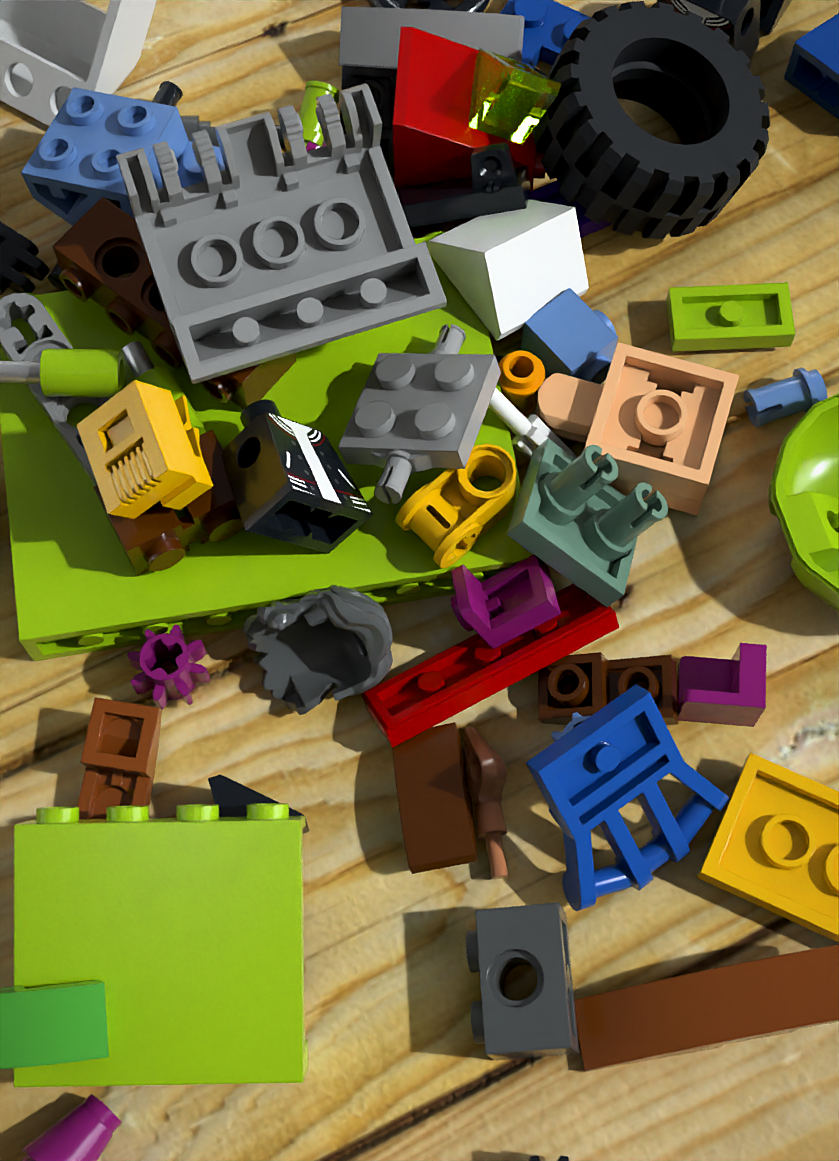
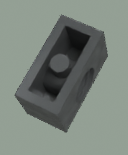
M559 902L475 910L476 930H470L466 933V953L470 972H480L482 1000L472 1001L471 1024L475 1043L485 1044V1054L496 1061L579 1054L567 914ZM520 965L534 967L537 973V986L534 992L524 1000H509L504 992V981L507 974L513 968Z

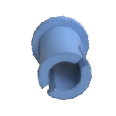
M802 367L795 369L792 377L756 389L751 388L744 392V401L746 403L752 401L753 405L745 406L751 423L756 428L802 411L807 413L814 404L827 399V390L821 374L816 369L807 371Z

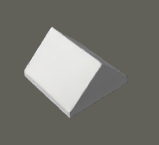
M528 199L525 209L478 216L429 240L427 243L431 256L496 341L522 328L524 323L535 312L568 288H571L579 297L584 295L589 288L575 207Z

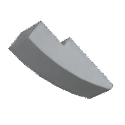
M341 7L339 66H342V64L397 67L401 26L414 27L521 65L525 17L521 15L450 10Z

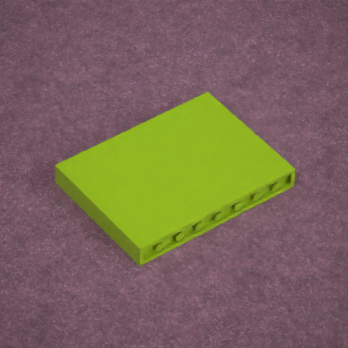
M432 232L422 238L414 239L415 244L426 242L427 245L429 240L446 232ZM432 256L431 259L447 300L445 307L296 352V362L261 399L275 402L282 417L317 429L328 438L373 513L367 521L329 554L247 532L245 527H243L236 535L221 542L208 541L201 544L200 540L189 545L190 550L174 566L162 571L149 570L137 576L93 488L95 485L27 385L0 383V426L18 633L20 643L34 662L141 645L147 641L145 631L148 629L155 635L170 634L173 626L179 625L184 637L244 628L245 620L250 615L257 614L258 607H271L272 601L283 602L286 599L302 598L308 591L328 588L331 585L343 586L359 591L369 596L381 606L452 595L456 593L451 570L462 564L480 582H483L533 555L506 535L519 497L521 483L509 427L489 407L474 446L492 444L500 446L509 452L516 466V498L514 506L507 516L503 517L482 535L461 559L447 568L441 569L433 561L434 552L412 529L404 531L395 521L404 503L417 490L433 482L448 468H431L414 472L409 475L401 501L393 504L391 499L390 504L379 500L374 494V489L378 485L384 469L376 465L346 464L338 448L379 353L428 354L434 349L441 327L448 324L450 329L451 324H454L463 329L466 334L458 354H493L487 327ZM68 290L39 295L26 293L36 297L43 304L73 349L123 350L131 342H141L155 368L166 367L172 371L206 432L213 430L223 450L244 430L240 420L243 411L241 407L231 400L226 404L219 402L202 387L200 382L192 384L186 367L182 365L179 369H175L168 365L156 354L149 340L138 332H135L133 335L124 333L108 318L105 308L91 298L87 302H83ZM21 317L11 322L12 326L20 331L28 346L37 341L30 324L23 321ZM0 347V361H10ZM126 361L127 386L136 377ZM498 380L496 388L501 392L500 383ZM90 403L79 404L70 410L66 422L70 426L77 428L76 425L98 407ZM483 476L474 480L471 485L480 491L487 492L494 491L503 483L495 477ZM173 509L178 519L186 515L183 509Z

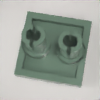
M548 438L532 452L506 535L519 543L526 551L534 554L565 576L576 587L584 590L603 605L609 607L625 593L637 537L654 523L664 519L668 514L666 499L657 490L643 501V498L650 494L652 486L645 482L637 484L626 496L611 486L609 483H612L618 476V466L614 458L609 453H606L593 464V461L602 453L601 447L594 444L589 445L575 459Z

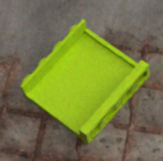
M288 803L247 804V817H219V805L217 804L178 805L177 818H149V806L146 805L106 807V819H79V807L61 806L36 808V820L15 824L14 986L22 985L27 989L97 979L104 982L109 1057L14 1068V1087L303 1083L308 1069V1039H305L302 829L305 827V816H289Z

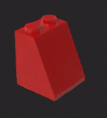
M401 26L393 115L395 189L471 176L470 155L474 148L507 143L516 168L527 166L531 191H533L534 178L545 179V169L541 163L545 152H537L532 132L535 127L532 113L534 102L538 97L539 71L414 27Z

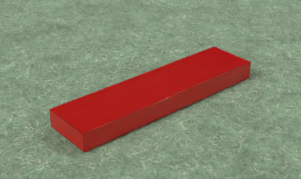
M571 584L556 592L560 615L495 649L477 633L362 693V699L367 711L393 748L618 629L619 624L616 612L611 606L606 607L584 590Z

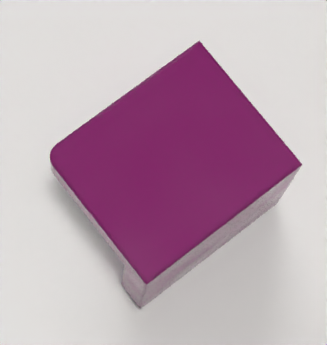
M740 643L731 660L683 656L678 663V721L754 727L766 708L767 645Z

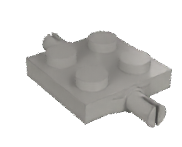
M448 324L443 325L439 331L440 334L434 349L428 354L379 353L339 443L338 448L346 464L376 465L384 469L378 485L374 489L375 496L382 502L390 504L392 499L393 504L399 503L409 475L414 472L431 468L465 469L501 371L493 354H458L466 334L457 325L451 324L450 329Z

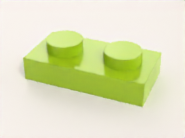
M788 282L669 287L666 304L672 352L791 347L796 334Z

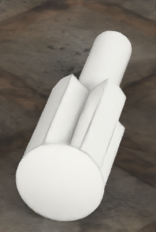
M495 388L488 407L511 429V432L515 435L512 439V444L529 461L532 452L548 438L575 459L577 458L575 453L538 416L530 415L527 419Z

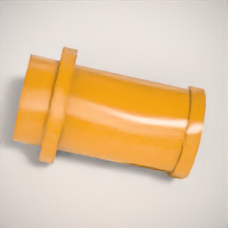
M518 350L507 354L500 360L498 365L501 374L498 381L501 393L513 405L518 406V410L525 417H528L537 406V391L545 380V368L542 361L534 354Z

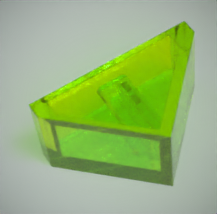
M479 48L475 62L468 127L523 144L557 97L561 84L532 65Z

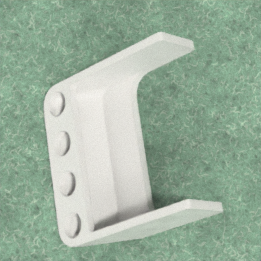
M0 0V100L50 126L74 87L113 95L134 70L140 58L157 0H110L107 12L85 0Z

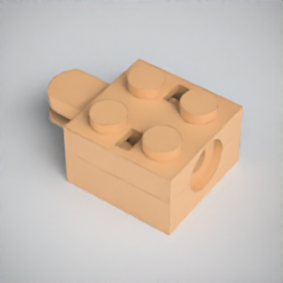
M617 342L604 385L561 373H554L544 380L538 390L536 416L558 437L585 444L584 449L592 444L601 447L602 453L593 461V464L606 453H609L618 466V476L609 484L622 494L628 495L637 484L645 482L652 486L650 494L643 498V501L658 490L666 499L668 508L697 516L709 485L739 375Z

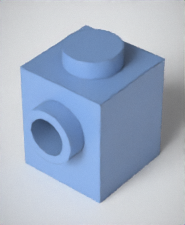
M568 288L535 312L524 323L521 350L534 354L542 361L546 378L554 373H561L602 384L606 380L618 336L613 324L603 312L596 309L592 310L571 288Z

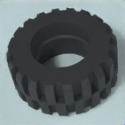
M644 1L627 2L621 4L619 9L616 5L606 7L595 12L592 18L583 20L573 30L568 41L563 46L539 89L540 93L534 102L532 118L535 127L532 132L537 152H545L541 163L549 179L557 178L561 184L559 193L570 204L576 201L585 208L584 216L597 224L601 220L613 224L612 231L627 236H632L635 231L642 232V238L664 239L668 233H670L671 237H680L693 233L697 227L709 224L718 216L758 167L759 160L765 154L769 141L767 130L770 127L768 103L761 102L765 97V89L759 75L752 76L749 70L751 68L749 58L742 49L737 52L728 43L730 37L717 27L713 31L702 24L703 17L691 11L686 12L684 15L674 11V5L657 2L650 8L645 7ZM618 99L635 101L656 111L673 127L682 144L661 140L644 131L626 114Z

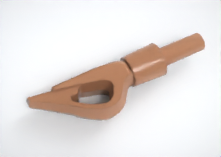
M470 726L463 729L466 744L463 747L469 792L475 804L478 838L485 839L492 879H502L508 877L501 837L507 834V828L500 803L506 783L507 769L500 756L488 744L478 729Z

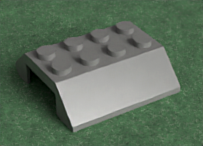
M366 83L339 91V101L346 135L343 133L339 111L332 94L316 97V115L325 142V146L306 151L302 135V122L292 105L281 107L277 110L286 148L284 153H282L277 130L269 111L216 126V136L225 170L219 171L207 130L192 133V150L204 182L184 188L181 187L177 173L179 169L174 151L169 148L167 141L152 145L164 186L161 189H156L143 148L116 155L135 222L177 347L192 384L446 306L447 300L426 242L415 244L380 148L382 121L370 88Z

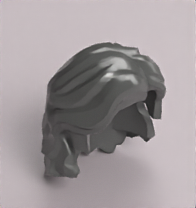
M331 585L328 588L308 591L302 598L286 599L283 602L272 601L271 607H258L257 614L250 615L245 620L243 631L249 640L247 642L249 649L262 652L253 658L254 663L264 669L262 686L265 690H270L274 698L282 699L290 710L297 711L299 715L306 714L319 705L331 691L334 700L337 701L371 689L389 673L393 662L391 653L393 636L387 614L383 607L369 596L351 588Z

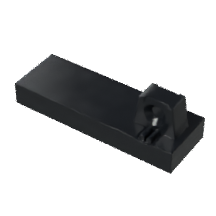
M507 143L492 144L472 150L470 155L471 176L398 188L396 192L409 228L525 209L531 191L527 166L516 168Z

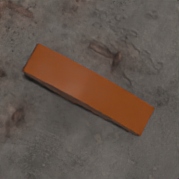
M839 944L708 969L574 999L578 1044L583 1071L587 1072L715 1049L725 1044L786 1034L801 1028L839 1022Z

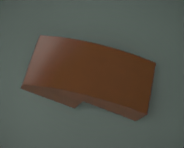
M601 652L567 655L538 671V720L545 724L568 725L572 721L573 713L578 712L581 716H592L636 684L650 692L665 724L676 725L678 724L676 661L672 655L607 660Z
M455 722L434 726L392 748L402 832L408 866L412 874L478 861L473 809L466 791L461 736Z

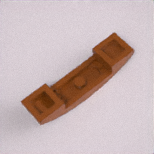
M94 698L80 761L86 769L77 807H79V819H106V807L150 805L161 728L162 710L160 708Z

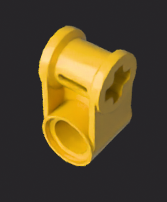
M492 444L474 446L465 469L448 468L433 482L417 490L401 507L395 522L404 531L412 529L434 552L433 561L441 569L453 565L473 547L482 535L503 517L507 516L513 508L516 498L515 461L509 452L500 446ZM483 476L495 477L503 483L494 491L487 492L480 491L471 485L474 480Z

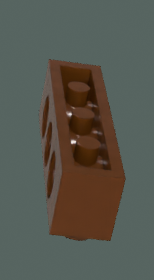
M101 197L52 246L62 271L59 274V279L66 289L79 300L87 302L91 298L105 308L108 318L124 333L133 335L135 332H138L149 340L156 354L168 365L175 369H179L182 365L185 367L167 314L161 311L164 309L135 219L106 198ZM133 272V274L127 277L116 278L123 273ZM295 353L202 381L200 384L219 402L226 404L231 400L244 410L248 405L261 400L296 362Z

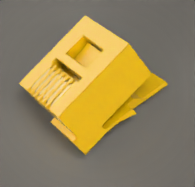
M134 380L76 425L108 514L135 519L159 501H161L164 507L181 510L213 487L200 449L199 429L191 426L185 395L174 401L171 391Z

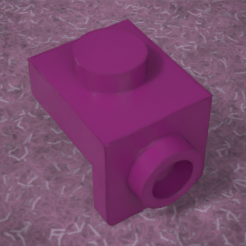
M534 554L483 582H480L463 564L451 570L456 595L451 597L450 602L458 622L468 632L475 630L493 649L561 614L549 567Z

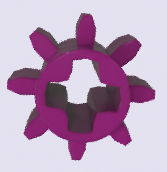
M174 625L170 634L155 635L151 630H146L145 638L147 641L142 646L141 651H132L127 654L132 667L143 671L135 675L130 681L135 692L138 695L153 689V700L161 710L165 708L168 700L182 698L185 703L191 705L193 700L190 692L194 689L196 682L206 683L210 681L207 668L195 663L206 655L202 641L196 640L186 645L179 625ZM171 660L172 664L178 667V669L174 673L167 675L165 670L160 668V665L165 661Z

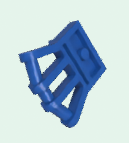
M636 684L526 762L528 769L550 807L549 812L563 831L567 871L563 873L562 885L566 899L575 911L594 906L596 898L630 887H634L638 891L653 881L651 874L668 860L677 863L690 853L688 845L713 810L716 809L721 812L730 800L724 792L684 762L650 692ZM667 774L672 775L692 792L675 818L656 783ZM636 797L653 828V838L639 849L618 811ZM599 825L616 856V863L594 870L590 830Z

